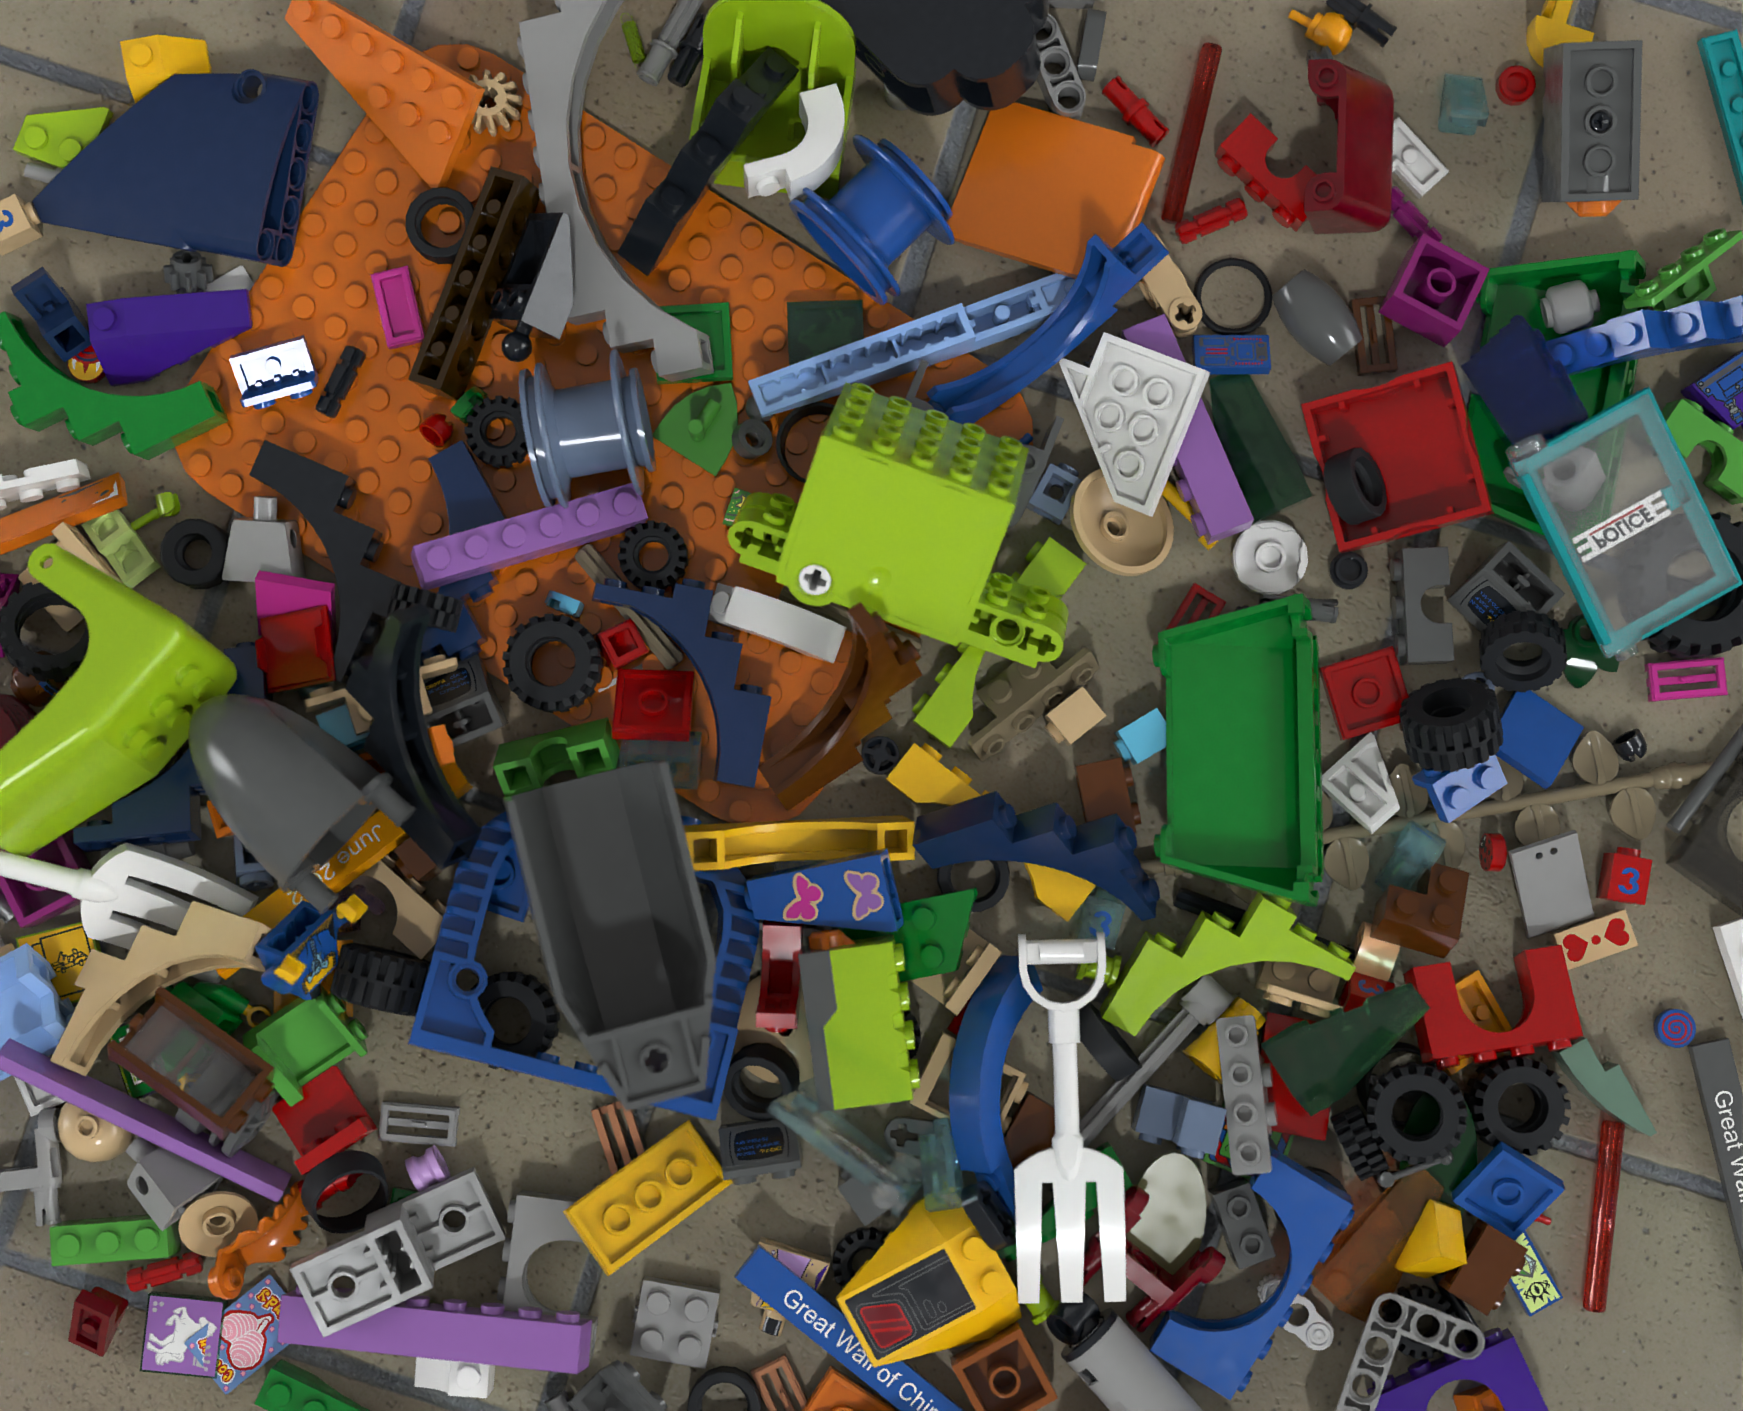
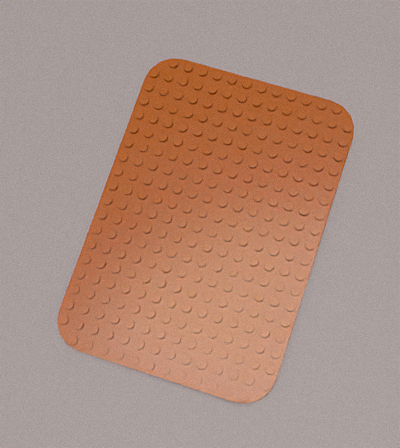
M469 44L437 45L423 51L422 53L467 79L472 74L477 77L478 81L482 80L485 69L490 71L493 79L499 72H503L507 77L506 83L514 81L517 84L518 90L516 94L520 95L523 100V104L515 108L521 115L520 119H508L511 126L510 132L505 131L502 125L497 126V135L494 137L490 135L487 127L481 134H478L473 129L474 123L470 125L445 188L461 192L475 208L490 168L495 167L522 175L539 189L542 179L540 169L537 167L533 155V148L537 145L535 132L531 129L528 120V110L531 109L530 97L523 85V72L495 54ZM489 98L484 102L485 104H487L488 108H492L496 105V103L493 102L492 98ZM583 110L580 127L582 172L592 213L610 252L633 283L658 306L729 302L734 380L658 385L656 372L651 362V352L655 350L654 347L628 353L619 352L626 376L629 375L630 368L638 369L647 402L652 435L672 407L689 394L708 386L725 383L732 384L737 402L738 425L750 419L745 410L746 402L752 396L748 381L791 365L789 307L861 305L862 339L915 320L888 302L884 305L878 304L866 295L850 278L710 190L707 191L690 216L669 253L650 275L646 276L620 256L618 251L643 203L666 178L672 166ZM366 114L300 214L291 261L285 267L267 264L249 291L253 328L211 348L187 385L189 386L201 381L214 387L228 422L175 447L185 472L207 493L245 517H253L254 496L277 497V519L296 520L299 527L302 553L334 573L327 551L310 522L286 497L249 474L264 440L351 477L356 481L354 488L357 489V494L349 510L344 509L342 515L382 533L380 539L383 542L382 551L375 563L370 561L368 568L410 587L413 586L421 589L410 556L413 546L449 536L446 501L440 482L428 458L461 440L468 446L466 441L468 439L465 434V427L468 426V423L464 424L450 412L457 401L429 393L408 380L422 342L391 350L387 347L370 274L403 266L410 268L426 335L453 264H438L427 260L412 245L406 232V214L410 204L419 194L431 188ZM541 199L535 213H546V207ZM448 204L431 208L424 215L421 222V232L425 240L439 248L456 244L462 238L465 231L463 214L456 207ZM606 319L580 325L566 322L560 339L529 337L532 342V352L526 360L521 362L508 360L502 352V341L513 330L492 321L466 391L473 386H477L488 394L487 396L490 400L495 399V396H503L505 399H508V397L513 398L520 404V370L529 369L532 376H534L535 365L540 362L545 366L555 390L611 380L610 352L614 349L610 348L603 335V323L606 322ZM304 335L319 376L317 387L312 388L313 392L298 399H291L290 395L275 399V404L263 409H254L253 405L243 408L240 401L242 394L229 361L230 356ZM348 345L354 346L366 354V358L361 368H356L355 372L358 374L345 400H340L339 404L342 406L335 418L327 417L316 410V405L321 395H326L327 392L324 389L337 363L341 364L342 359L340 357L345 347ZM966 353L928 366L915 398L928 402L930 398L926 393L933 386L962 379L988 367V365ZM916 371L869 386L879 395L888 398L898 396L905 399ZM1020 392L973 423L985 429L987 434L999 438L1009 436L1020 440L1026 433L1033 437L1032 417ZM840 395L818 402L836 405ZM794 409L774 414L769 421L764 422L772 434V445L767 453L757 459L749 460L741 457L732 447L726 462L716 477L653 437L656 471L649 472L647 467L643 466L645 489L641 498L648 516L644 524L652 520L656 523H667L671 528H675L683 538L688 549L689 562L685 568L686 573L683 578H679L678 584H682L684 578L702 581L706 583L705 589L712 590L714 595L717 584L720 583L731 587L745 588L779 600L784 584L776 582V575L738 562L741 554L734 551L728 541L730 526H725L722 522L735 488L749 493H780L792 498L794 503H799L805 483L795 479L785 470L779 460L776 448V439L780 425ZM435 413L445 414L447 416L445 421L453 423V433L442 447H436L429 443L419 430L421 423ZM815 414L800 419L793 425L786 437L785 455L788 464L796 474L806 480L821 436L830 418L828 415ZM505 418L495 419L487 428V438L495 446H505L515 436L513 422ZM746 437L748 444L752 446L750 439ZM469 447L507 519L546 508L540 497L528 454L523 457L525 461L520 464L518 462L513 463V467L506 468L505 466H500V468H495L491 464L482 462ZM628 468L572 478L571 500L632 483ZM556 499L555 505L560 504L558 499ZM626 532L590 542L622 581L627 582V587L630 590L641 592L642 588L639 589L634 586L620 568L621 565L618 560V553H620L619 544L621 540L625 539ZM650 542L640 550L639 562L646 570H660L668 561V551L661 543ZM589 543L494 570L493 572L499 581V584L492 587L494 592L478 602H473L472 599L466 601L487 639V642L480 645L482 651L479 653L487 672L508 685L509 681L504 676L502 669L505 668V661L502 660L503 651L507 652L509 646L506 642L510 636L514 637L518 632L516 628L521 623L526 625L532 617H545V614L570 617L572 620L583 625L594 636V639L598 633L625 621V618L614 605L592 601L595 582L575 559V554L578 550ZM672 586L666 588L664 597H671ZM440 587L429 589L428 591L438 593ZM549 590L581 601L585 606L580 617L575 618L546 606L544 602ZM708 620L705 632L706 637H711L712 631L734 635V642L742 644L734 689L740 690L741 684L764 688L762 695L772 697L759 766L787 746L823 709L836 690L847 668L852 650V632L845 631L833 664L806 656L757 635ZM884 621L885 624H888L892 627H895L918 638H920V636L922 635L915 631ZM558 641L549 642L541 646L536 651L532 660L534 677L540 683L547 686H557L564 683L571 676L575 667L573 651L568 645ZM675 643L684 654V658L677 666L670 670L694 671L695 677L690 742L616 739L620 749L619 756L632 765L654 760L667 761L674 791L707 813L729 823L786 821L799 816L821 793L824 787L787 811L759 769L754 788L713 781L717 757V733L713 710L698 672L678 644ZM647 645L648 653L620 668L633 669L642 664L643 670H668ZM600 652L604 665L600 673L602 679L600 684H596L594 688L596 692L592 697L588 696L583 701L584 704L578 708L575 706L567 712L554 711L553 713L571 726L608 717L612 728L616 684L600 693L598 690L608 687L613 679L617 677L618 670L611 671L602 652Z

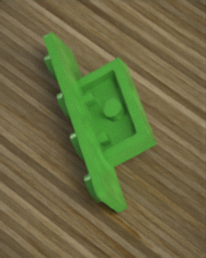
M1719 228L1708 232L1703 236L1704 241L1681 252V258L1675 263L1661 267L1657 271L1658 275L1655 278L1637 285L1634 288L1635 293L1623 301L1625 308L1632 309L1652 306L1654 311H1665L1698 300L1703 301L1717 290L1708 265L1743 239L1742 231L1726 232L1725 228Z

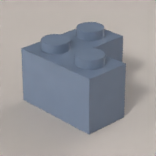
M1144 1083L1140 1090L1131 1128L1136 1132H1140L1138 1138L1140 1140L1161 1145L1162 1139L1170 1140L1176 1144V1149L1180 1150V1153L1203 1159L1205 1153L1216 1155L1227 1109L1217 1102Z

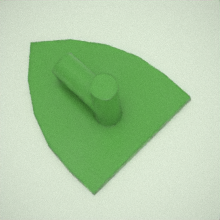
M725 383L708 386L689 394L672 407L654 431L653 437L716 477L733 447L732 433L738 426L737 402L732 384Z

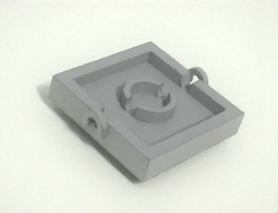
M645 1276L639 1306H635L632 1322L635 1323L630 1355L706 1369L712 1337L716 1338L719 1321H715L720 1289Z

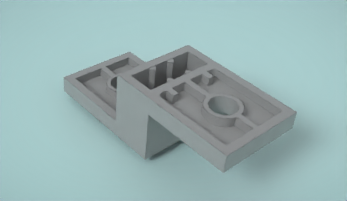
M472 1167L368 1214L364 1231L291 1263L290 1271L324 1338L433 1288L434 1271L506 1239V1233L475 1167ZM457 1210L464 1214L466 1220L461 1226L450 1227L445 1224L443 1220L444 1215L449 1211ZM342 1275L348 1276L354 1280L355 1287L349 1292H339L332 1284L334 1279Z

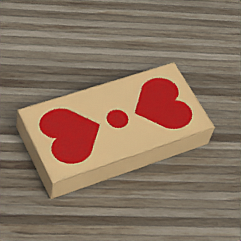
M1620 909L1550 934L1554 946L1562 945L1568 970L1638 946L1625 909Z

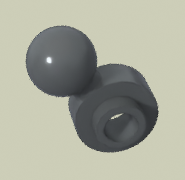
M752 395L748 398L745 406L747 416L750 419L739 424L732 433V445L735 451L741 457L749 460L759 458L771 448L772 434L764 422L769 421L774 416L770 415L762 418ZM746 437L750 439L752 446L748 444Z

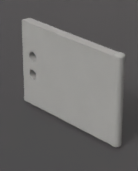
M1575 830L1509 851L1526 930L1525 935L1528 939L1595 916L1578 835Z

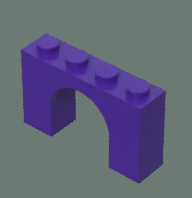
M1500 1328L1485 1331L1483 1333L1485 1339L1484 1349L1474 1359H1461L1443 1352L1444 1356L1430 1362L1429 1359H1422L1411 1364L1407 1368L1408 1372L1395 1378L1392 1374L1387 1375L1375 1411H1426L1431 1397L1440 1387L1455 1380L1465 1379L1477 1381L1489 1387L1499 1398L1504 1411L1549 1410L1515 1338L1508 1328L1502 1331ZM1477 1342L1468 1346L1460 1343L1456 1344V1347L1461 1351L1467 1352L1474 1349ZM1375 1381L1372 1383L1373 1387L1367 1389L1368 1395L1372 1394L1375 1390Z

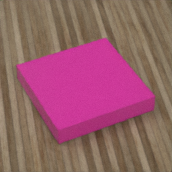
M259 570L255 578L258 635L262 636L261 618L328 605L333 649L337 640L335 584Z

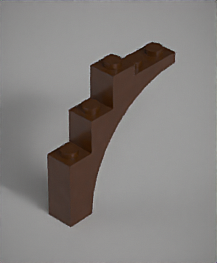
M861 602L847 610L852 624V650L847 668L836 690L823 709L798 736L758 767L787 811L862 762L863 758L856 747L862 744L860 741L862 738L892 719L886 707L891 702L889 697L922 676L916 664V661L921 659V656L909 639L902 642L894 630L888 633L889 629L877 611L869 614Z

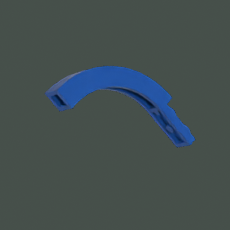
M1002 955L976 988L964 1013L952 1058L949 1111L955 1152L961 1170L974 1172L977 1182H987L1016 1225L1014 1169L1002 1132L1000 1089L1003 1066L1012 1035L1023 1013L1033 999L1022 984L1019 971V956ZM1027 965L1030 983L1040 994L1043 991V987L1035 965Z

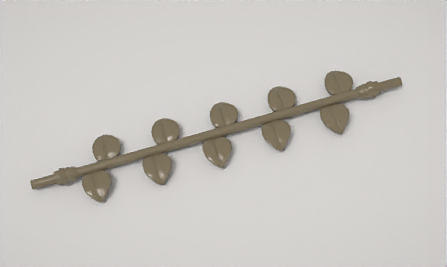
M1592 730L1587 732L1581 739L1571 758L1574 772L1580 779L1589 783L1519 795L1524 785L1523 774L1497 757L1508 784L1488 796L1493 800L1481 801L1450 823L1440 821L1436 810L1424 811L1428 804L1426 788L1414 784L1412 776L1417 774V772L1406 764H1398L1389 775L1400 807L1395 813L1398 816L1390 817L1373 834L1360 823L1328 828L1333 819V809L1328 796L1322 790L1323 844L1331 843L1324 854V870L1333 881L1350 891H1354L1361 887L1369 870L1367 848L1358 838L1426 827L1421 833L1418 844L1422 858L1429 864L1435 862L1457 869L1465 852V840L1462 830L1454 823L1455 821L1522 810L1516 817L1514 834L1518 842L1526 846L1560 834L1559 817L1549 805L1616 793L1618 794L1612 799L1609 807L1611 822L1617 829L1638 841L1644 840L1651 833L1656 819L1655 802L1645 788L1681 789L1682 786L1689 785L1691 780L1701 779L1714 761L1694 765L1673 761L1667 765L1656 767L1648 773L1615 778L1619 770L1617 753L1604 735ZM1160 858L1139 861L1141 868L1147 875L1164 872L1165 876L1174 875V877H1177L1183 873H1188L1164 865L1160 862ZM1228 884L1231 891L1249 905L1257 894L1256 891Z

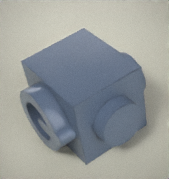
M234 835L233 853L236 885L245 890L260 891L273 886L276 879Z

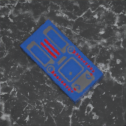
M1193 335V366L1210 372V375L1270 373L1269 335Z

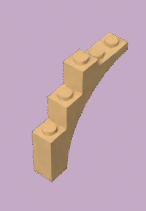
M192 901L176 936L142 925L125 960L92 949L74 984L84 989V992L50 1061L86 1077L101 1049L119 1026L143 1003L155 996V991L159 986L166 988L191 975L220 968H247L262 972L266 971L256 952L255 946L272 929L262 923Z

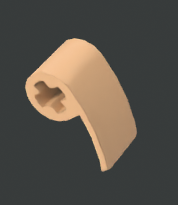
M1363 921L1359 927L1354 944L1355 959L1353 963L1356 966L1354 972L1388 981L1400 946L1371 938L1372 924Z

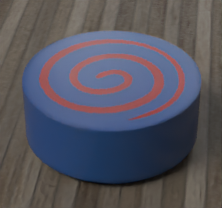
M1667 1009L1656 1017L1654 1033L1662 1044L1680 1048L1688 1045L1693 1040L1696 1033V1025L1692 1016L1687 1012L1679 1009Z

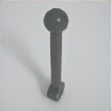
M1449 1151L1450 1154L1443 1159L1442 1157L1435 1159V1163L1426 1164V1162H1420L1417 1165H1412L1393 1173L1381 1172L1377 1176V1182L1382 1187H1391L1394 1180L1440 1163L1444 1165L1451 1164L1454 1155Z

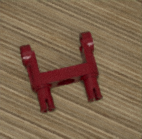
M1137 1184L1132 1185L1124 1192L1125 1235L1142 1219L1139 1215L1147 1206L1150 1198L1149 1194ZM1099 1229L1090 1236L1089 1247L1084 1251L1083 1286L1102 1268ZM1125 1238L1126 1278L1146 1293L1125 1314L1127 1321L1133 1328L1138 1323L1139 1326L1136 1330L1143 1333L1163 1311L1173 1310L1200 1282L1207 1284L1216 1278L1225 1264L1226 1257L1213 1246H1209L1202 1252L1198 1250L1172 1276Z

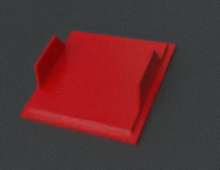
M328 605L260 619L262 637L255 640L257 666L266 673L268 694L336 681Z

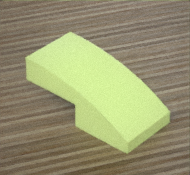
M119 509L82 524L97 550L108 559L123 584L127 587L134 588L161 567L138 533L132 529L130 523Z

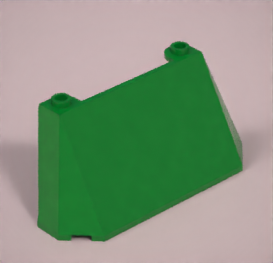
M1637 250L1489 268L1490 270L1476 297V302L1481 305V310L1486 315L1468 416L1494 514L1490 515L1543 539H1546L1522 489L1507 481L1503 473L1506 467L1511 468L1509 462L1631 396L1639 360L1618 363L1561 379H1552L1544 342L1605 324L1607 320L1639 310H1648V307L1626 309L1623 303L1625 299L1635 293L1634 288L1639 285V279L1646 277V262ZM1581 280L1587 285L1588 290L1595 289L1598 294L1600 311L1594 313L1593 324L1588 328L1565 334L1556 333L1552 327L1546 328L1541 313L1540 299L1545 298L1546 291L1552 286ZM1627 421L1581 445L1595 452L1605 477L1590 503L1578 511H1568L1562 509L1557 502H1551L1575 552L1581 556L1592 551L1590 547L1579 553L1576 550V547L1587 542L1586 538L1574 544L1571 538L1610 517ZM1543 467L1536 470L1540 481L1544 478Z
M1302 593L1158 633V644L1153 645L1152 658L1154 666L1160 667L1162 675L1166 678L1167 824H1163L1160 834H1156L1154 837V851L1156 857H1160V862L1170 868L1310 907L1318 905V890H1313L1314 882H1322L1324 875L1320 672L1317 635L1313 636L1306 620H1312L1313 617L1311 602Z

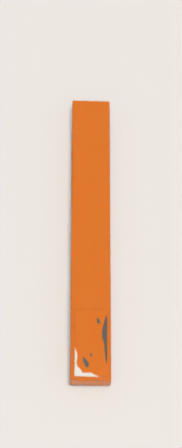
M118 472L0 518V555L53 535L51 531L62 522L74 527L127 506L128 500L124 479Z

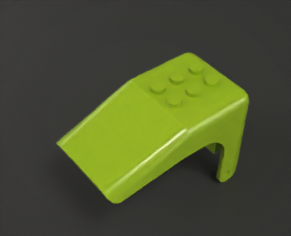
M51 543L43 544L32 552L28 560V570L36 580L81 611L88 624L89 646L86 657L77 672L45 709L0 750V848L25 857L35 853L154 778L189 738V725L194 711L205 700L227 694L237 679V669L232 660L182 618L84 560ZM52 558V565L48 568H44V562L47 559Z

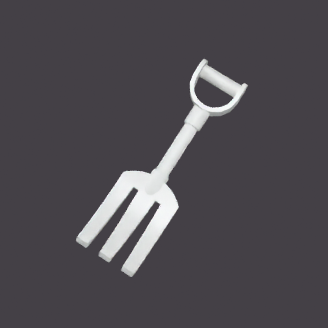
M124 843L108 852L91 870L85 868L75 870L0 850V876L71 894L72 898L80 899L82 924L88 938L129 950L142 925L150 928L153 927L113 913V911L150 920L179 930L191 903L160 889L130 879L128 876L179 890L241 917L253 909L259 899L258 896L199 867L129 843ZM216 970L191 975L200 981L219 983L222 978Z
M1096 932V938L1053 940H1026V934H1018L1019 971L1023 987L1035 1002L1048 1009L1049 1043H1052L1055 1114V1134L1052 1137V1147L1029 1156L1014 1169L1018 1304L1039 1303L1042 1183H1053L1062 1303H1079L1083 1301L1086 1182H1096L1105 1302H1126L1123 1166L1098 1150L1084 1147L1079 1125L1077 1043H1080L1079 1008L1093 1000L1104 983L1106 971L1105 933ZM1097 963L1095 980L1089 990L1078 999L1067 1002L1051 1001L1040 995L1030 983L1027 965Z

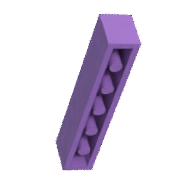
M1165 314L1122 330L1121 339L1186 363ZM1200 398L1173 467L1180 479L1176 481L1178 493L1183 502L1189 501L1194 515L1190 516L1193 528L1198 537L1204 535L1207 545L1217 540H1222L1249 529L1254 518L1202 398Z
M632 483L568 501L569 506L566 509L557 504L552 507H546L414 545L410 556L421 589L429 590L621 534L628 530L631 531L636 528V524L641 523L643 525L648 519L642 498L635 492Z

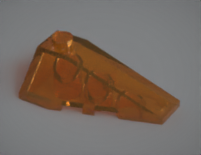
M1425 1169L1395 1180L1393 1185L1388 1187L1333 1242L1334 1247L1324 1263L1318 1261L1310 1273L1314 1276L1311 1284L1338 1309L1366 1323L1376 1297L1386 1292L1394 1293L1404 1273L1394 1266L1429 1199L1439 1201L1444 1191V1186ZM1389 1299L1384 1300V1301L1380 1304L1379 1309H1380Z

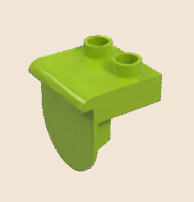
M718 0L709 9L704 20V57L689 140L701 128L717 97L735 78L739 79L768 47L798 68L799 72L746 137L713 184L745 188L744 164L782 155L796 148L806 135L799 115V93L837 84L845 112L843 149L840 160L832 174L822 185L813 191L821 198L831 199L840 188L855 87L856 39L851 26L836 10L819 0ZM786 188L777 191L781 193H787Z

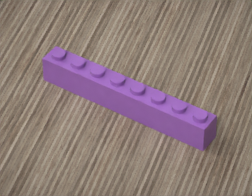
M296 1285V1290L281 1295L277 1342L578 1374L589 1367L592 1319L580 1318L579 1312L567 1310L557 1311L556 1316L542 1314V1309L538 1307H519L518 1312L505 1311V1305L499 1303H483L481 1308L467 1307V1301L460 1299H446L443 1301V1304L430 1303V1297L416 1295L323 1338L298 1285ZM335 1288L343 1293L352 1290L351 1288Z

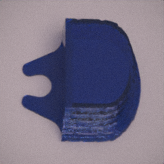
M1516 315L1512 317L1508 325L1501 328L1497 335L1489 339V343L1482 346L1478 353L1470 357V361L1461 365L1464 378L1474 398L1515 459L1589 419L1588 412L1579 399L1565 367L1560 360L1555 361L1540 330L1532 328L1523 316Z

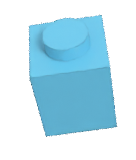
M1158 708L1114 733L1118 740L1113 742L1118 754L1124 762L1130 759L1133 765L1142 762L1166 747V721Z

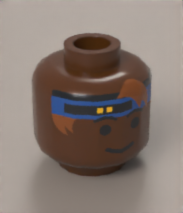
M43 650L35 652L40 655H53ZM15 666L12 671L10 686L15 696L23 704L43 707L51 702L70 679L65 677L66 681L55 682L54 679H47V682L37 681L32 675H29V677L24 676Z

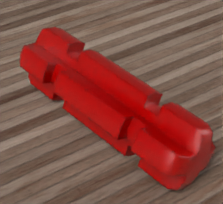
M1235 198L1226 202V207L1222 208L1219 205L1193 216V221L1189 222L1186 219L1175 225V233L1178 240L1182 244H1187L1196 240L1199 234L1203 237L1229 226V222L1232 220L1236 223L1245 219L1248 213L1244 202L1240 198Z
M191 1251L182 1254L183 1258L179 1259V1256H174L147 1264V1269H144L143 1266L130 1269L127 1272L126 1282L131 1292H138L147 1289L148 1284H151V1287L182 1279L185 1273L186 1276L199 1274L203 1271V1259L201 1255Z

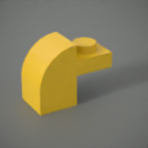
M1545 0L1541 16L1536 15L1527 28L1526 41L1528 50L1541 67H1543L1544 48L1561 43L1592 42L1595 33L1566 24L1573 0Z

